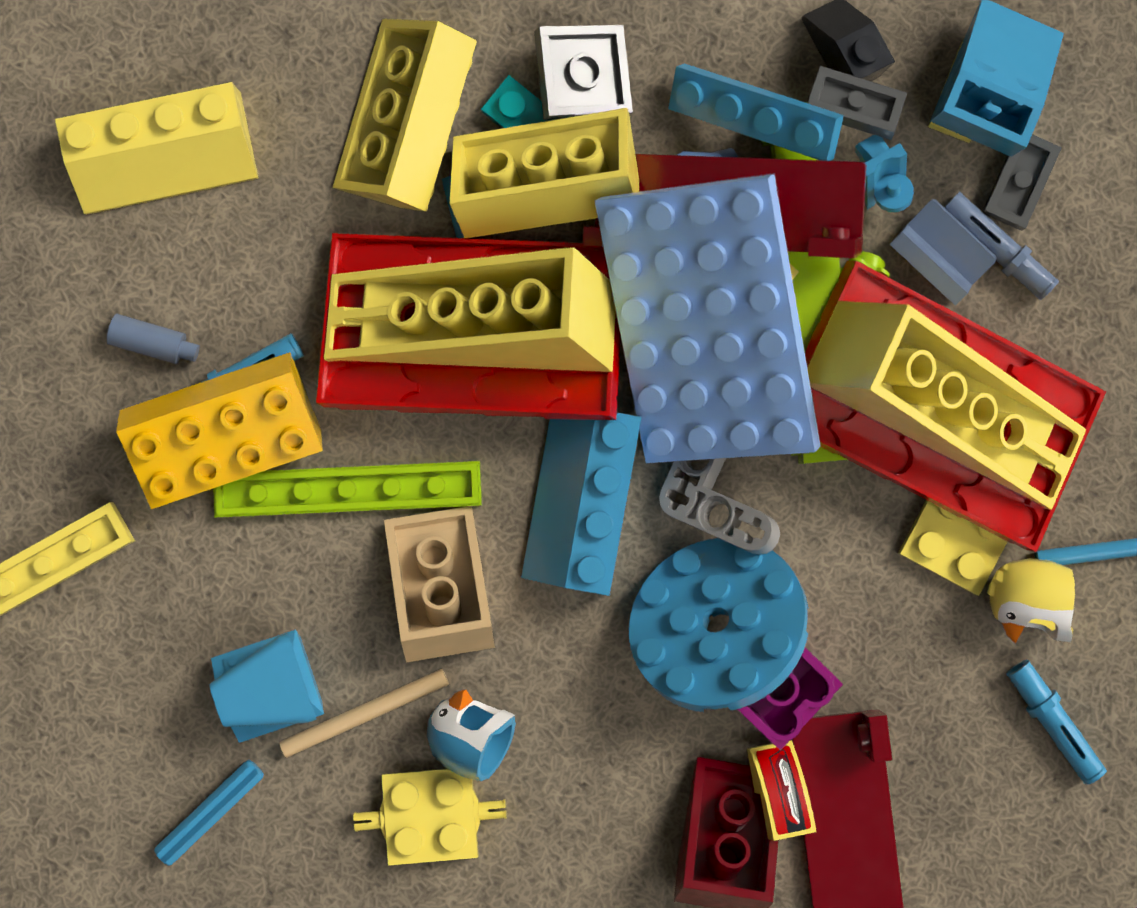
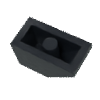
M833 0L801 17L824 63L829 69L873 81L895 63L875 23L846 0Z

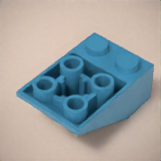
M980 0L930 122L1010 157L1027 148L1045 104L1064 33L990 0Z

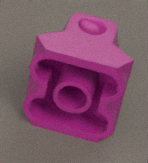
M805 647L797 665L780 686L761 700L738 710L781 750L799 734L802 727L821 707L830 702L833 695L843 684Z

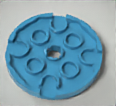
M719 538L691 544L675 552L658 565L639 590L629 621V641L633 658L650 685L665 699L680 707L704 712V709L729 708L732 711L743 708L773 692L784 682L797 665L808 638L806 631L807 609H809L807 598L794 571L773 550L767 554L757 555ZM711 615L713 617L727 615L729 616V621L722 631L716 633L709 632V617Z

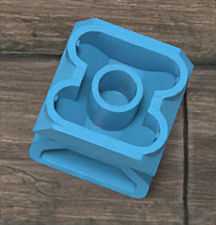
M296 629L211 658L215 680L209 684L210 691L223 727H231L239 743L297 723L315 721L317 716L324 714L323 702L302 639Z

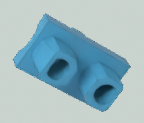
M872 135L855 146V153L859 157L860 162H865L867 165L865 206L868 210L875 206L876 203L882 210L887 212L903 211L911 204L914 194L912 182L906 177L907 153L900 143L889 149L882 137Z

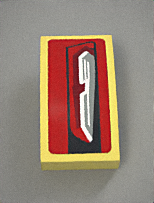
M792 740L781 750L773 743L747 748L754 791L761 796L768 839L776 841L817 832L807 786Z

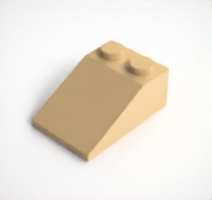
M472 506L384 520L400 639L406 663L495 648Z

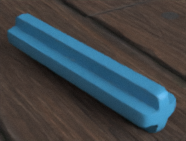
M251 760L244 762L155 847L154 852L157 857L167 866L172 865L263 778L264 774L257 764Z

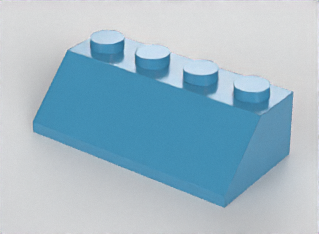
M617 413L616 420L550 419L521 578L610 596L642 417Z

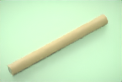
M443 669L435 671L280 741L281 750L284 756L288 758L448 686L449 681Z

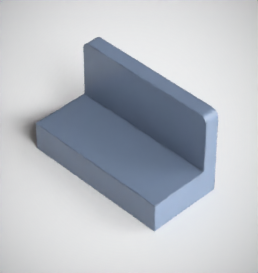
M931 199L890 243L900 255L955 306L968 294L972 285L997 259L994 253L935 199Z

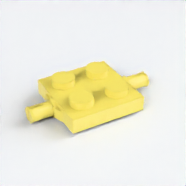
M449 769L382 774L383 801L380 811L354 812L353 815L354 821L371 820V822L355 823V832L381 829L387 844L388 866L478 858L477 832L480 820L507 819L506 810L489 811V809L506 808L505 799L479 802L473 789V779L461 777Z

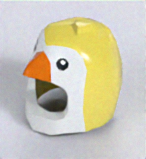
M1029 558L1009 562L996 571L987 593L990 595V604L994 617L1003 624L1007 636L1014 643L1017 642L1025 627L1041 629L1055 641L1071 642L1073 634L1071 622L1075 598V581L1072 569L1050 560Z

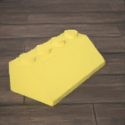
M382 19L333 188L399 208L427 212L430 199L434 193V185L441 161L447 149V141L453 120L459 108L466 76L472 64L476 40L439 21Z
M232 82L55 119L64 165L85 215L259 179L241 92Z
M627 108L453 137L450 206L464 238L598 218L595 200L605 196L639 192V175Z

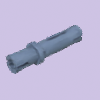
M960 191L944 207L996 255V261L1003 267L1001 271L1007 277L1010 275L1015 277L1039 300L1045 298L1059 283L1057 278L1030 255L1032 250L1026 245L1021 247Z

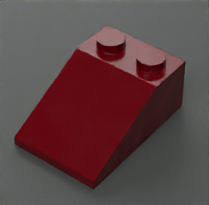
M702 757L696 758L678 857L674 902L709 908H769L773 904L779 840L773 841L768 839L761 796L754 791L750 766Z

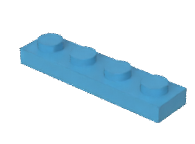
M685 63L676 66L668 107L669 110L823 161L834 159L844 117L842 114Z

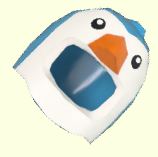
M465 689L457 691L450 699L442 700L428 719L426 736L432 755L445 768L461 777L477 781L489 779L500 766L509 750L516 726L515 715L473 700Z

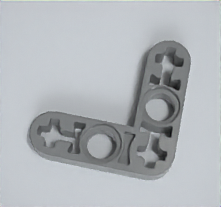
M726 458L710 459L707 466L701 470H694L691 466V460L674 461L659 496L660 506L666 514L753 554H767L775 548L779 541L780 530L773 518L712 490ZM685 473L699 480L698 484L695 485L683 479ZM678 493L689 497V502L686 506L675 502V497ZM725 504L729 511L728 520L721 527H712L709 521L710 512L717 505ZM741 521L753 527L759 528L760 526L765 531L764 537L762 539L753 538L751 535L739 530Z

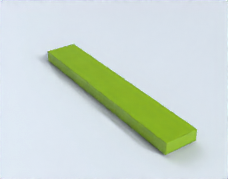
M480 461L263 471L213 488L214 518L482 505Z

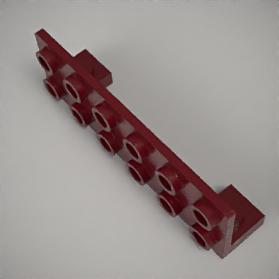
M635 154L639 175V192L774 174L787 251L808 252V256L855 259L862 255L867 169L865 162ZM595 218V225L583 227V245L603 246L598 218Z
M879 709L812 717L802 727L799 734L792 739L807 786L817 831L804 834L812 907L904 908L886 761H892L887 715Z

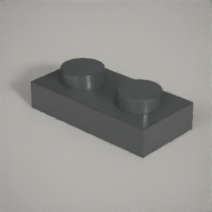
M820 66L808 104L844 115L842 121L844 126L892 140L907 93Z
M1032 134L1027 148L1012 157L1007 155L982 212L1020 231L1026 229L1062 147Z

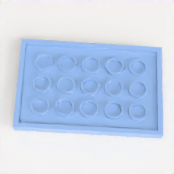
M774 174L605 196L595 200L636 416L642 417L639 431L645 462L657 463L816 452L821 445Z

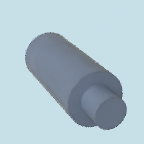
M117 313L113 316L107 333L108 345L173 364H178L181 358L195 362L200 350V345L186 341L185 333Z

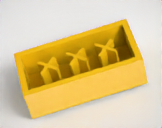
M290 352L119 410L116 429L151 509L323 451L321 428Z

